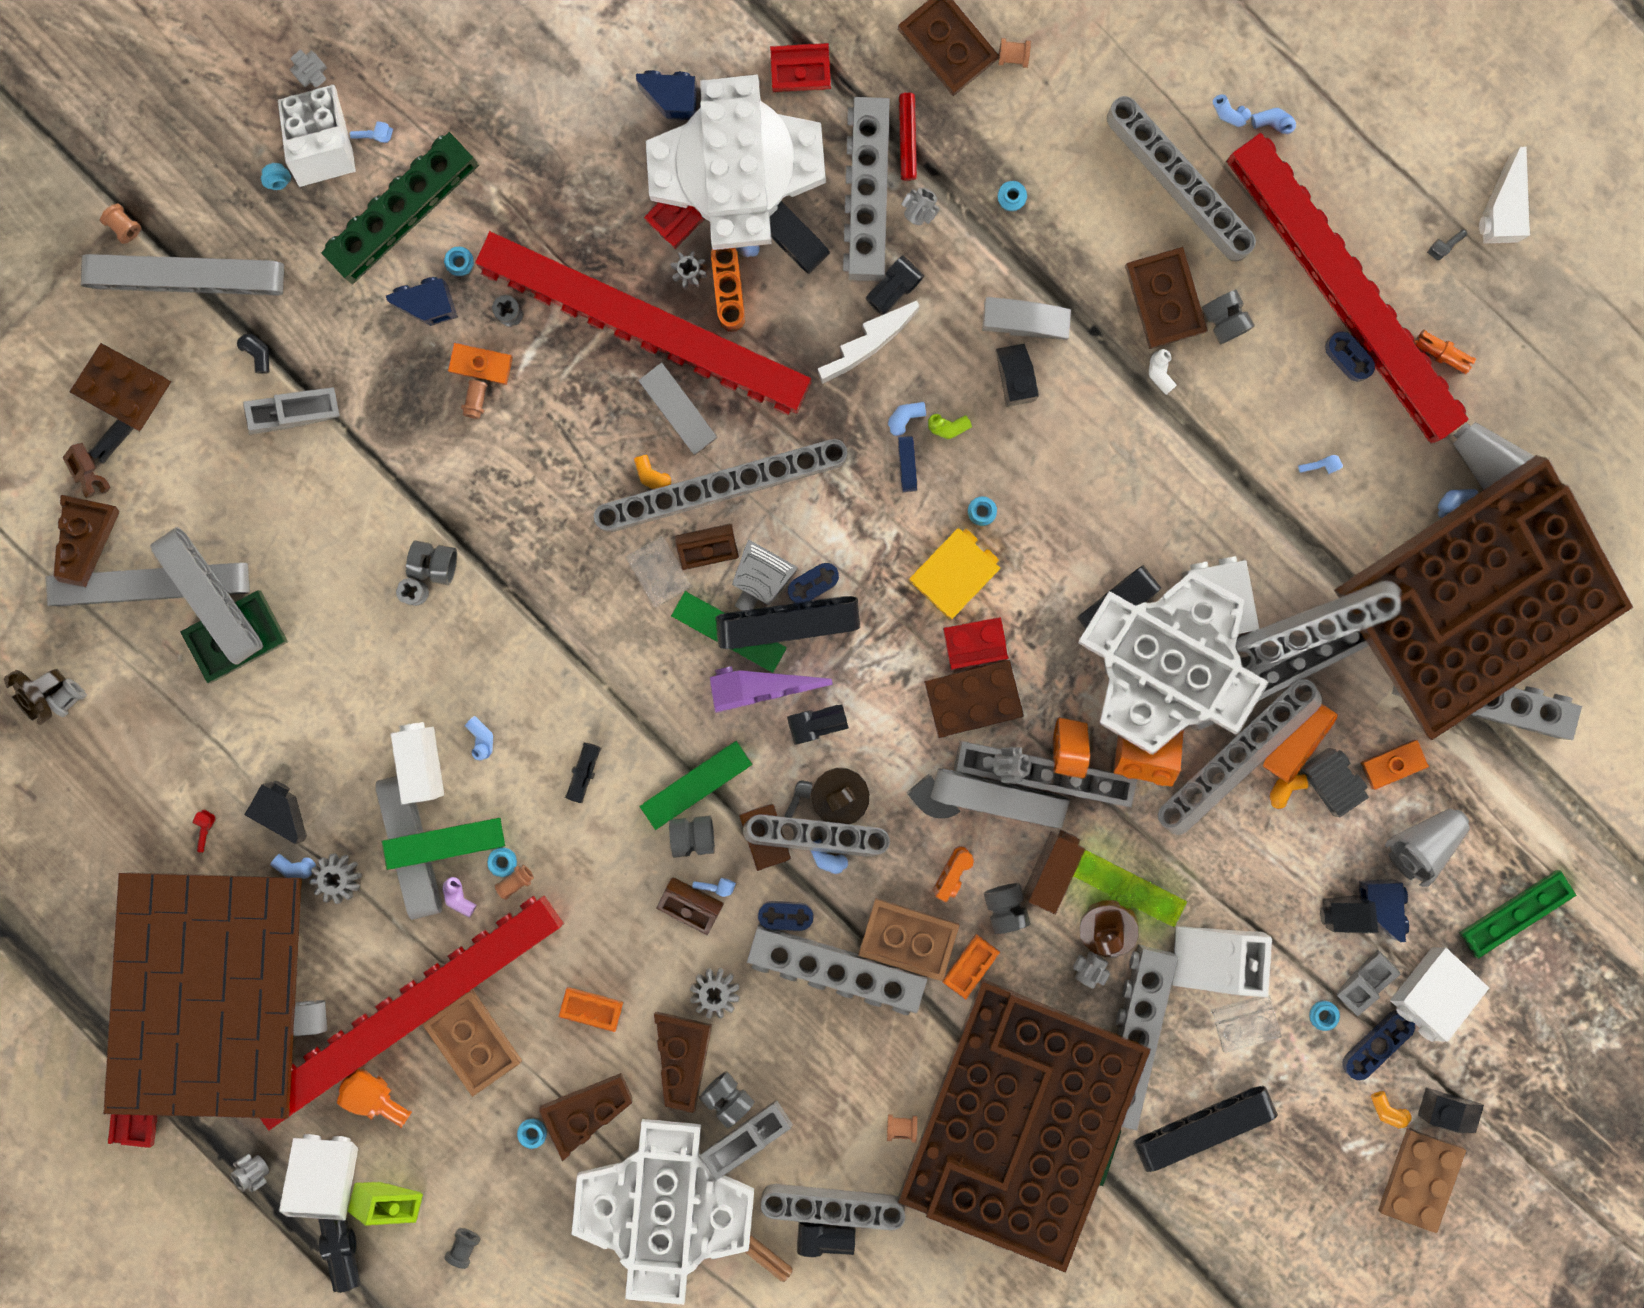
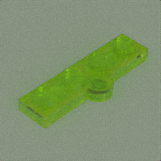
M1085 850L1073 876L1109 894L1108 900L1117 901L1119 905L1124 906L1128 910L1134 907L1174 928L1188 902L1088 850Z

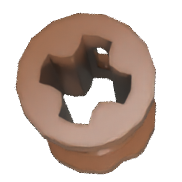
M1001 38L998 65L1003 66L1004 63L1022 64L1023 68H1028L1031 41L1026 40L1025 43L1007 42L1006 38Z
M120 204L109 206L100 217V222L104 226H109L117 234V240L122 244L132 241L141 231V225L136 221H131L124 213V208Z
M888 1114L887 1141H892L893 1138L910 1139L912 1143H916L917 1116H912L911 1119L894 1118L892 1114Z

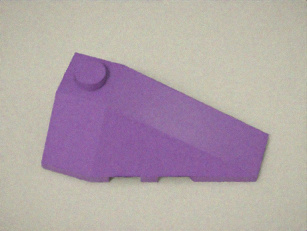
M732 666L715 670L716 676L710 677L715 712L833 685L830 678L741 670L733 672Z

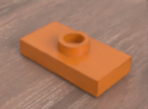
M454 343L448 372L507 385L513 356Z
M1415 739L1360 762L1373 790L1429 767L1420 744Z
M975 934L944 976L942 983L966 1000L1000 954V951L978 934Z
M567 987L558 1017L615 1032L624 1002Z

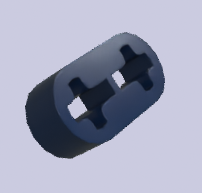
M1342 331L1328 338L1325 344L1327 355L1349 379L1359 382L1367 379L1374 373L1375 362L1373 358L1352 335ZM1334 340L1337 342L1345 341L1346 344L1343 347L1345 351L1340 350L1337 352L1334 349L1337 345ZM1364 362V372L1357 374L1354 370L1357 367L1356 363Z
M913 436L898 437L902 493L917 491V475Z
M830 563L819 564L789 584V598L794 603L807 602L817 598L837 585L839 572ZM825 568L827 572L831 570L834 572L830 584H827L825 581L817 585L815 584L814 580L821 576V569ZM810 582L812 583L813 587L806 591L807 597L805 599H802L800 596H793V593L796 591V584L800 583L801 586H805Z
M768 901L760 907L758 913V920L763 927L776 930H806L811 926L814 919L811 907L801 902ZM769 907H773L775 913L784 914V918L776 917L774 922L770 923L768 922V917L763 916V913L768 912ZM798 909H803L804 914L809 915V919H804L803 924H797V919L787 918L788 914H797Z

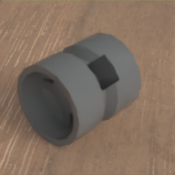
M1237 289L1212 300L1202 307L1208 321L1215 323L1213 331L1219 344L1226 343L1255 327L1249 313L1242 311L1244 303Z
M413 541L407 556L406 576L423 581L430 577L433 583L450 585L456 570L457 549L443 545L433 548L431 543Z
M711 815L694 817L692 822H689L686 818L669 820V837L673 858L690 856L692 851H695L698 855L715 853Z
M1020 883L998 886L983 893L988 910L993 911L990 920L994 934L1017 931L1031 924L1027 908L1021 906L1024 897Z
M725 1071L710 1083L701 1093L699 1099L709 1110L715 1109L717 1111V1119L728 1129L751 1109L755 1101L744 1089L738 1090V1082L728 1071Z

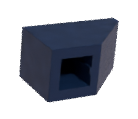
M655 70L644 71V74L636 73L639 89L666 119L689 120L695 114L697 103V82L695 76L682 71L674 72L673 75H661V72Z
M429 277L423 279L421 285L411 288L408 285L400 286L393 289L392 294L385 295L387 302L393 307L429 326L458 318L449 286L442 278Z
M1394 879L1359 881V895L1375 902L1378 927L1390 938L1398 942H1406V934L1409 933V920L1405 916L1404 904L1408 902V893L1406 887H1403V883Z

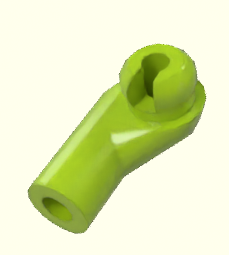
M933 414L928 419L929 430L934 435L945 439H952L972 428V424L966 415L953 422L941 418L940 414Z

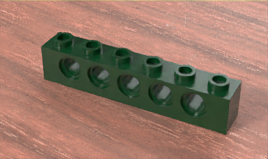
M450 132L445 136H439L424 156L420 155L412 161L410 169L403 176L399 175L390 182L389 189L384 194L374 197L368 203L367 210L360 216L353 217L339 236L330 238L321 254L353 285L464 181L479 164ZM441 161H446V169L442 172H436V165ZM418 182H426L424 190L414 192V187ZM399 201L405 202L404 208L400 212H393L395 203ZM377 221H383L382 229L379 232L373 233V224ZM356 241H361L362 246L360 250L351 253L352 244Z

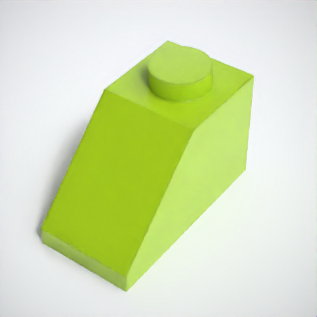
M383 1182L355 1183L348 1212L364 1225L416 1223L423 1194Z

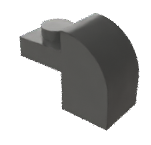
M930 774L926 775L906 792L920 810L931 817L944 819L961 812L956 806L931 799L935 780Z

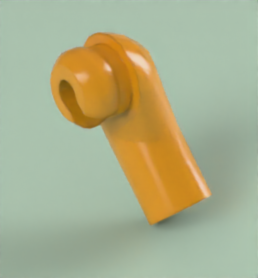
M648 455L634 458L637 472L643 485L653 490L671 485V477L667 473L661 474L652 470Z
M1297 775L1290 783L1278 779L1270 792L1271 805L1276 809L1285 808L1292 791L1308 788L1306 775Z
M1384 1091L1375 1092L1370 1096L1378 1117L1382 1122L1398 1129L1407 1127L1411 1122L1412 1116L1407 1109L1397 1110L1390 1107Z

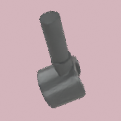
M1461 230L1448 240L1446 244L1442 240L1437 239L1427 253L1436 260H1441L1450 253L1456 243L1467 236V232Z
M803 780L797 782L793 800L784 815L785 817L792 818L799 804L800 797L810 799L812 782Z

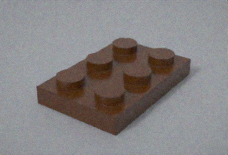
M928 0L898 25V31L952 96H955L999 59V54L954 0Z
M1183 247L1126 263V272L1149 350L1198 336L1208 331Z
M100 343L71 388L70 393L140 432L171 381Z
M1010 660L924 681L938 738L1024 717Z

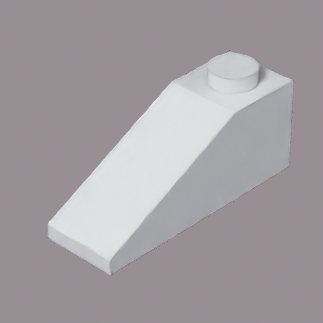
M1520 147L1509 155L1479 223V231L1483 235V244L1520 242L1530 235L1526 147Z

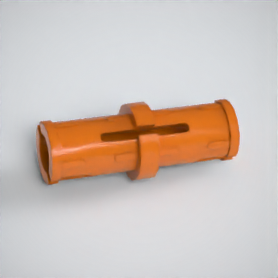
M1425 329L1418 335L1417 338L1419 340L1414 342L1418 348L1436 357L1435 361L1440 364L1445 362L1463 374H1467L1472 368L1470 364H1474L1476 360L1475 357H1471L1453 347L1454 343L1451 341L1444 342L1428 333Z

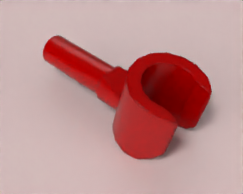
M204 809L201 812H197L193 819V824L201 827L196 850L200 853L204 852L208 831L216 821V817Z

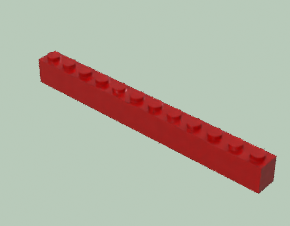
M1259 133L1234 151L1226 160L1227 164L1351 335L1373 358L1375 368L1429 443L1432 444L1442 440L1469 420L1466 415V408L1459 400L1453 398L1448 391L1449 385L1442 376L1437 375L1432 369V362L1427 354L1419 351L1414 344L1415 340L1412 333L1407 328H1403L1396 319L1397 313L1394 308L1389 304H1385L1379 295L1380 290L1378 286L1364 275L1361 263L1356 257H1351L1348 253L1343 238L1338 233L1332 231L1327 224L1328 218L1321 209H1317L1311 202L1309 191L1303 185L1298 184L1293 177L1294 172L1291 166L1285 161L1282 162L1276 153L1277 150L1273 141Z
M489 231L475 261V264L482 270L480 274L492 281L497 282L498 278L507 281V287L518 293L523 294L525 290L535 294L534 299L542 304L550 306L551 302L561 306V312L573 318H577L579 314L588 319L587 323L599 330L607 327L614 330L613 335L623 341L630 342L633 339L640 342V348L656 355L657 351L668 355L667 360L673 364L683 367L684 363L694 367V373L709 379L712 375L721 379L720 384L730 390L736 391L737 387L748 392L746 396L759 403L767 400L775 404L773 409L785 415H789L790 412L798 413L812 383L811 378L491 231Z
M545 895L538 900L535 896H532L519 905L522 911L514 917L509 912L495 923L498 928L491 933H488L486 929L471 939L474 943L471 947L464 950L461 946L449 954L447 957L450 961L442 967L439 963L423 972L426 978L418 984L414 979L399 989L402 995L395 1000H392L390 996L375 1006L377 1012L372 1016L368 1017L364 1013L351 1023L353 1026L352 1030L346 1034L340 1030L327 1039L329 1046L323 1050H320L318 1046L303 1056L306 1062L299 1067H296L293 1063L289 1117L558 930L564 923ZM260 1118L268 1131L285 1120Z

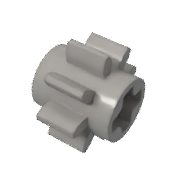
M300 49L290 58L294 66L289 70L304 87L311 83L317 88L326 80L322 72L327 67L312 50L305 54Z
M919 188L917 191L912 189L901 203L902 206L906 207L904 216L915 225H922L924 221L929 224L940 210L935 205L937 202L936 195L926 188Z
M694 251L690 253V256H683L682 253H678L680 258L678 263H671L672 269L678 271V273L672 276L674 282L681 279L685 290L688 284H694L699 288L698 280L700 277L707 278V273L700 270L706 264L705 260L700 259L697 261ZM689 265H693L695 272L690 271L689 276H685L683 269H688Z
M1002 747L1001 753L994 757L993 770L997 776H1002V783H1021L1022 777H1026L1030 772V759L1026 754H1022L1021 747Z
M1089 952L1086 958L1079 954L1073 965L1074 970L1078 971L1075 978L1093 989L1097 983L1104 986L1111 975L1110 971L1106 969L1108 962L1092 952Z
M247 1154L233 1163L236 1170L231 1173V1178L239 1190L244 1191L248 1188L252 1193L267 1183L264 1176L269 1174V1169L259 1155L251 1158L250 1154Z

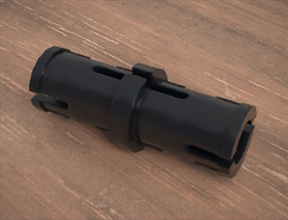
M583 742L577 765L573 766L571 771L574 774L565 795L566 799L583 803L590 779H594L595 776L593 770L602 749L601 747Z

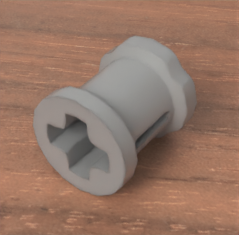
M407 578L399 582L396 595L401 602L417 606L426 602L429 590L427 585L421 580ZM411 587L418 589L414 593L415 598L408 596V593L411 592Z
M65 679L63 686L53 696L49 695L45 699L54 713L65 717L69 714L68 710L79 699L83 700L87 697V694L75 681Z

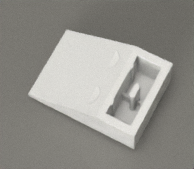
M334 85L317 88L278 100L285 161L299 187L356 172L352 146Z
M1176 926L1174 954L1178 957L1172 985L1234 995L1268 997L1272 937L1264 932Z

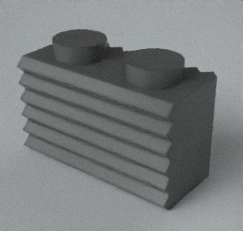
M1327 748L1306 762L1301 771L1306 775L1308 781L1331 814L1340 818L1369 798L1365 793L1367 785L1358 774H1352L1348 768L1351 763L1341 750L1337 751L1333 748Z

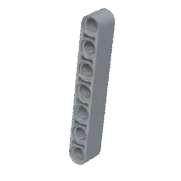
M1122 96L1117 98L1107 114V123L1110 128L1229 260L1241 261L1254 249L1256 244L1252 231L1131 97ZM1115 110H1125L1129 118H1119ZM1144 131L1148 136V140H1139L1135 132ZM1161 152L1165 154L1168 162L1161 163L1157 161L1155 153ZM1174 175H1183L1187 180V184H1178L1174 179ZM1194 196H1202L1206 201V206H1198L1194 202ZM1216 217L1223 219L1226 228L1220 229L1216 227L1213 219ZM1233 240H1241L1245 244V251L1237 250L1233 245Z
M85 254L82 255L81 286L105 290L282 295L284 289V264L269 260Z
M247 563L208 565L229 595L250 593ZM164 568L92 573L86 587L58 582L54 575L45 576L47 606L184 598Z
M1380 582L1237 637L1235 645L1237 653L1245 652L1249 654L1248 657H1240L1241 666L1252 671L1396 616L1400 611V590L1392 582ZM1382 597H1390L1393 599V601L1390 603H1382L1379 601V599ZM1360 608L1364 612L1356 615L1350 613L1349 610ZM1329 619L1334 621V624L1323 625L1320 621ZM1300 630L1305 632L1306 634L1303 636H1295L1294 634H1292V632ZM1267 641H1273L1277 645L1274 647H1268L1264 643Z
M1305 679L1298 680L1282 693L1162 805L1158 812L1160 823L1168 831L1176 835L1184 834L1320 708L1322 696L1313 682ZM1312 692L1309 700L1299 701L1303 693ZM1290 712L1288 720L1277 722L1280 714ZM1260 733H1268L1265 741L1256 742V737ZM1246 753V757L1242 762L1234 763L1236 755ZM1224 773V778L1221 782L1212 783L1213 777L1216 774ZM1202 793V799L1196 804H1191L1193 795ZM1175 813H1180L1179 821L1175 824H1170V817Z

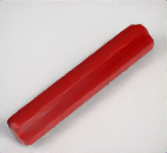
M905 92L899 95L901 179L903 181L916 180L915 95L911 92Z

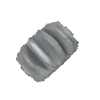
M336 853L330 854L329 859L323 857L318 860L320 867L312 868L311 872L317 877L311 879L309 883L312 885L318 884L319 888L314 891V894L324 893L323 902L327 903L333 898L335 904H339L342 902L343 897L347 900L353 898L352 890L357 891L360 889V885L354 880L361 878L362 874L353 872L358 863L353 862L348 865V855H343L339 859ZM334 874H338L340 876V879L337 880V883H334L331 879L335 877Z
M708 968L706 970L707 979L703 975L698 974L696 980L699 984H692L690 988L692 992L697 993L691 997V1003L701 1002L696 1011L700 1013L705 1008L708 1009L706 1017L709 1019L712 1017L713 1011L717 1012L719 1018H723V1008L732 1013L734 1007L731 1002H739L740 997L733 993L739 990V984L729 985L734 976L729 974L725 979L722 978V968L718 969L716 976L713 975L711 968ZM713 987V991L715 988L721 990L719 999H717V996L714 999L709 996L710 988Z

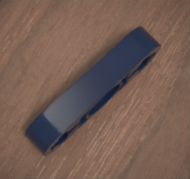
M1396 1010L1390 1012L1345 1055L1342 1066L1346 1074L1355 1080L1367 1079L1413 1035L1415 1023L1401 1017ZM1397 1019L1404 1021V1030L1396 1029L1397 1025L1394 1022ZM1386 1029L1391 1033L1392 1036L1395 1037V1039L1392 1040L1388 1035L1383 1033V1031ZM1378 1037L1384 1038L1386 1048L1380 1053H1374L1371 1048L1373 1040ZM1364 1050L1374 1058L1372 1061L1362 1053ZM1354 1060L1361 1062L1363 1069L1360 1072L1354 1069L1352 1064Z

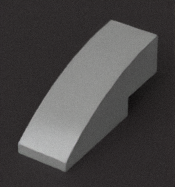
M986 297L984 301L982 331L1010 333L1013 336L1068 340L1071 309L1029 301Z
M662 362L638 380L694 455L717 439L715 433Z
M334 387L274 395V398L243 401L249 435L288 429L339 417Z
M776 1100L700 1154V1157L717 1181L761 1151L773 1140L790 1130L793 1124Z

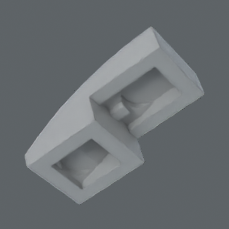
M1378 950L1352 974L1336 995L1359 1016L1380 998L1378 993L1401 975L1400 971Z

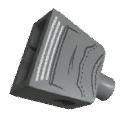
M748 540L732 583L733 586L743 591L735 607L742 611L754 608L758 600L770 605L797 572L798 567Z

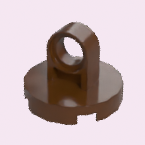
M1102 900L1090 905L1088 911L1081 918L1080 937L1085 947L1094 954L1103 957H1118L1128 953L1135 946L1139 937L1138 919L1134 911L1119 905V902Z

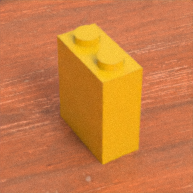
M957 528L908 579L949 620H952L1001 569L997 565L999 559L988 549L983 552L975 544L978 539L966 528L963 531Z

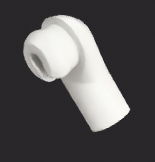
M1161 349L1150 358L1149 376L1166 395L1177 384L1167 375L1171 354L1169 351Z

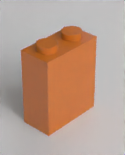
M1184 729L1153 755L1118 735L1114 774L1122 775L1129 779L1153 782L1160 786L1172 787L1181 771Z

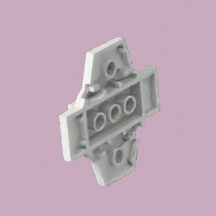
M758 75L700 81L701 108L695 112L687 124L646 141L651 201L684 208L688 206L695 207L703 218L710 221L713 250L772 244L770 216L778 209L777 205L783 197L788 195L794 197L826 183L821 123L777 114L768 105L761 102Z
M1193 571L1154 603L1147 604L1145 602L1135 606L1109 591L1078 643L1101 656L1105 661L1109 684L1100 725L1151 755L1156 753L1186 726L1209 720L1237 735L1268 684V681L1241 666L1240 655H1238L1235 648L1245 600Z
M642 1119L639 1149L630 1154L623 1162L581 1171L577 1175L572 1235L603 1249L610 1248L616 1252L621 1264L628 1269L625 1299L684 1305L687 1275L693 1272L704 1259H717L749 1251L754 1188L725 1175L717 1181L714 1179L699 1154L701 1124Z

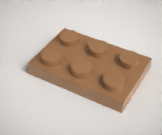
M875 898L858 956L943 982L960 925L959 923Z
M473 989L422 1024L472 1097L522 1062L520 1056Z
M1407 1128L1378 1211L1386 1216L1437 1233L1466 1150L1458 1145Z

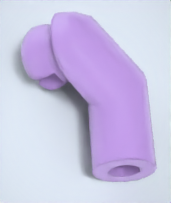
M448 878L443 884L446 905L470 918L477 905L464 898L462 885L458 878Z

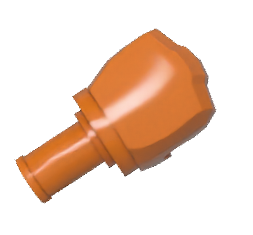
M357 1069L348 1075L339 1087L337 1104L355 1115L367 1116L372 1120L375 1115L378 1117L380 1114L402 1128L412 1111L389 1099L391 1097L389 1093L392 1089L387 1087L388 1084L382 1077L378 1075L375 1078L365 1069Z

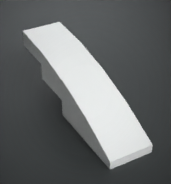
M918 301L863 323L862 330L865 336L841 345L840 352L843 358L818 368V375L822 384L851 370L874 355L893 339L918 312Z

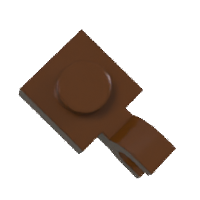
M83 443L71 445L62 458L75 483H81L85 498H89L95 493L92 485L97 486L102 494L108 492L111 488L109 483L102 476L94 474L96 469L94 458L86 450Z

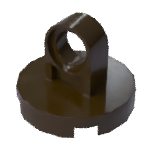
M54 669L32 681L22 671L15 670L4 677V682L7 688L13 686L16 694L12 698L21 711L32 721L38 718L37 724L41 725L52 717V711L45 698L55 694L63 686V681L66 678L58 669Z
M836 767L825 771L816 780L812 789V804L815 812L823 821L852 824L865 814L869 805L870 792L866 781L859 773L848 768Z

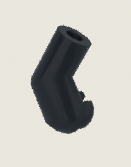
M244 334L239 337L237 347L240 351H246L254 357L255 373H270L269 349L267 345L252 334Z

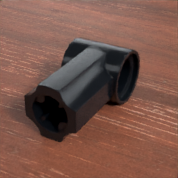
M902 255L888 269L886 277L866 296V300L878 313L884 315L904 294L908 295L922 281L925 275Z
M843 704L814 712L809 710L787 716L794 745L819 739V736L849 729Z
M799 1222L797 1254L804 1257H819L823 1253L854 1255L856 1229L850 1226Z

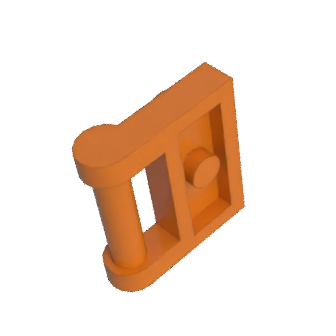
M958 846L953 850L933 887L935 896L946 903L950 896L955 898L962 885L960 876L963 871L970 869L974 864V858L967 848Z

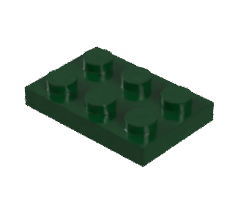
M257 590L235 602L262 642V649L239 664L232 663L225 656L201 621L180 631L207 683H213L288 643L262 591Z

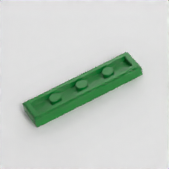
M685 591L671 617L718 642L715 618L720 614H724V612ZM776 642L730 650L774 673L787 647Z
M736 740L639 807L653 828L657 830L753 764Z
M500 817L381 841L386 870L505 846Z
M1555 870L1460 931L1459 934L1473 956L1479 959L1577 895L1562 871Z

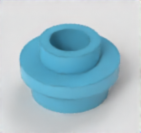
M280 163L268 164L261 171L262 185L268 189L281 190L291 180L289 170Z
M1017 181L1004 183L998 191V202L1002 208L1008 211L1019 210L1027 200L1025 187ZM1015 191L1018 194V198L1011 200L1007 193Z
M454 247L446 253L444 264L452 275L461 277L471 272L474 266V258L468 249ZM458 258H464L465 260L461 267L455 266V261Z
M977 497L968 506V517L975 525H989L996 518L997 507L990 498ZM983 506L987 509L985 517H980L977 514L978 507Z
M497 848L488 857V868L495 876H509L517 866V857L508 848ZM499 857L507 859L508 864L506 867H501L498 864Z
M1319 1001L1310 1009L1309 1018L1317 1029L1329 1031L1337 1026L1340 1013L1338 1008L1331 1002ZM1326 1010L1328 1017L1325 1020H1320V1013Z
M530 1118L521 1123L517 1131V1137L524 1147L529 1149L538 1148L547 1137V1129L542 1121ZM534 1128L538 1135L536 1137L529 1136L528 1129Z

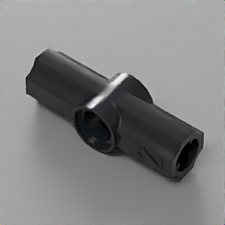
M347 1216L346 1220L318 1218L321 1230L319 1239L320 1254L322 1259L328 1263L333 1292L342 1293L358 1287L361 1283L355 1259L357 1241L354 1230L349 1228Z

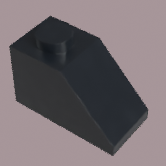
M1025 343L996 349L1006 407L1035 402L1039 397L1034 368Z
M278 781L261 784L244 815L294 844L303 842L307 835L296 796L289 793L290 788Z
M1359 895L1322 899L1323 907L1320 908V918L1322 924L1326 925L1327 929L1342 933H1379L1375 902Z
M1426 1087L1418 1116L1430 1125L1457 1133H1476L1484 1105Z

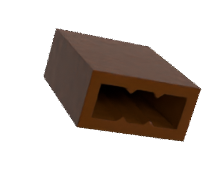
M1061 829L1059 834L1050 832L1023 891V897L1029 903L1056 915L1086 850L1079 845L1081 839Z

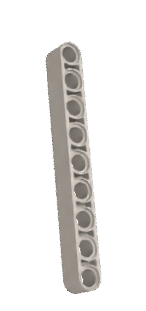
M830 439L598 506L595 510L594 522L604 531L615 532L837 469L846 462L847 448L841 440ZM830 447H838L843 455L839 460L831 461L826 457V451ZM802 455H810L814 459V465L809 469H802L797 464L798 459ZM774 463H782L786 467V472L781 477H773L769 472L770 467ZM746 471H754L757 473L758 478L755 484L745 485L741 480L742 475ZM726 479L729 481V488L725 493L719 494L714 491L713 486L716 480ZM698 487L701 490L700 498L693 502L688 501L685 496L688 488ZM670 495L673 500L670 508L666 510L659 509L657 502L660 496ZM642 503L644 506L643 514L638 518L631 517L629 510L632 504ZM614 511L616 514L615 522L610 526L603 525L601 518L604 512Z

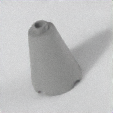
M1466 422L1453 435L1457 438L1453 443L1483 490L1534 457V455L1476 422L1472 426Z
M1447 809L1392 836L1385 844L1386 848L1390 846L1392 850L1388 856L1409 880L1417 878L1422 881L1419 884L1420 886L1429 887L1436 880L1469 832V819L1460 810Z

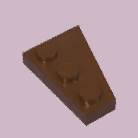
M61 495L60 505L62 506L61 517L58 519L60 535L59 543L56 544L54 577L58 582L86 587L120 511L113 505Z
M655 1012L654 1020L658 1031L657 1045L661 1056V1078L665 1107L694 1113L697 1107L712 1024Z
M622 1073L541 1105L539 1112L562 1162L580 1144L583 1145L588 1141L591 1135L599 1128L607 1125L632 1104L633 1097Z

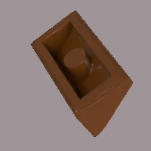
M732 524L675 536L682 570L739 558Z
M769 804L742 813L739 817L744 827V824L756 815L777 816L775 806ZM753 822L751 831L755 836L763 837L765 828L761 823ZM781 828V830H780V831H781V835H782V837L785 839L784 834H783V831H782V828ZM748 842L757 871L791 859L788 848L757 845Z
M673 877L667 885L656 909L708 935L723 907V903Z

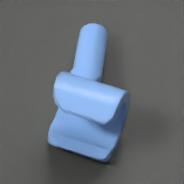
M377 121L374 131H351L350 137L351 139L369 138L382 143H388L391 139L393 128L389 127L387 123Z
M1331 455L1317 462L1299 465L1298 469L1301 473L1325 466L1328 474H1331L1343 468V464L1337 455Z
M721 877L718 886L693 881L692 888L715 892L719 896L726 897L732 894L736 883Z

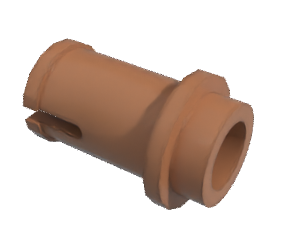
M469 380L465 405H461L462 415L473 419H480L481 414L485 412L482 407L488 384L477 380Z
M516 866L512 874L495 885V890L502 899L507 900L524 885L528 887L534 876L527 866Z

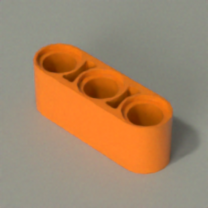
M736 248L712 249L711 261L717 315L721 326L725 330L735 332L740 330L745 323L738 254ZM723 252H729L733 255L732 260L727 264L717 261L718 256ZM726 281H732L736 284L735 290L731 293L722 292L720 287ZM728 310L738 311L739 318L735 322L724 320V314Z
M1321 704L1320 708L1266 758L1263 767L1286 783H1290L1332 728L1338 714Z
M1058 717L1053 733L1054 773L1085 779L1090 760L1088 723Z

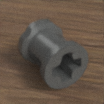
M501 295L493 302V314L503 325L512 327L522 321L524 316L522 307L512 296ZM504 308H512L514 310L512 314L503 313Z
M459 1228L454 1234L456 1239L450 1251L446 1252L444 1258L452 1266L466 1269L470 1265L469 1257L474 1246L478 1245L481 1239L471 1230Z

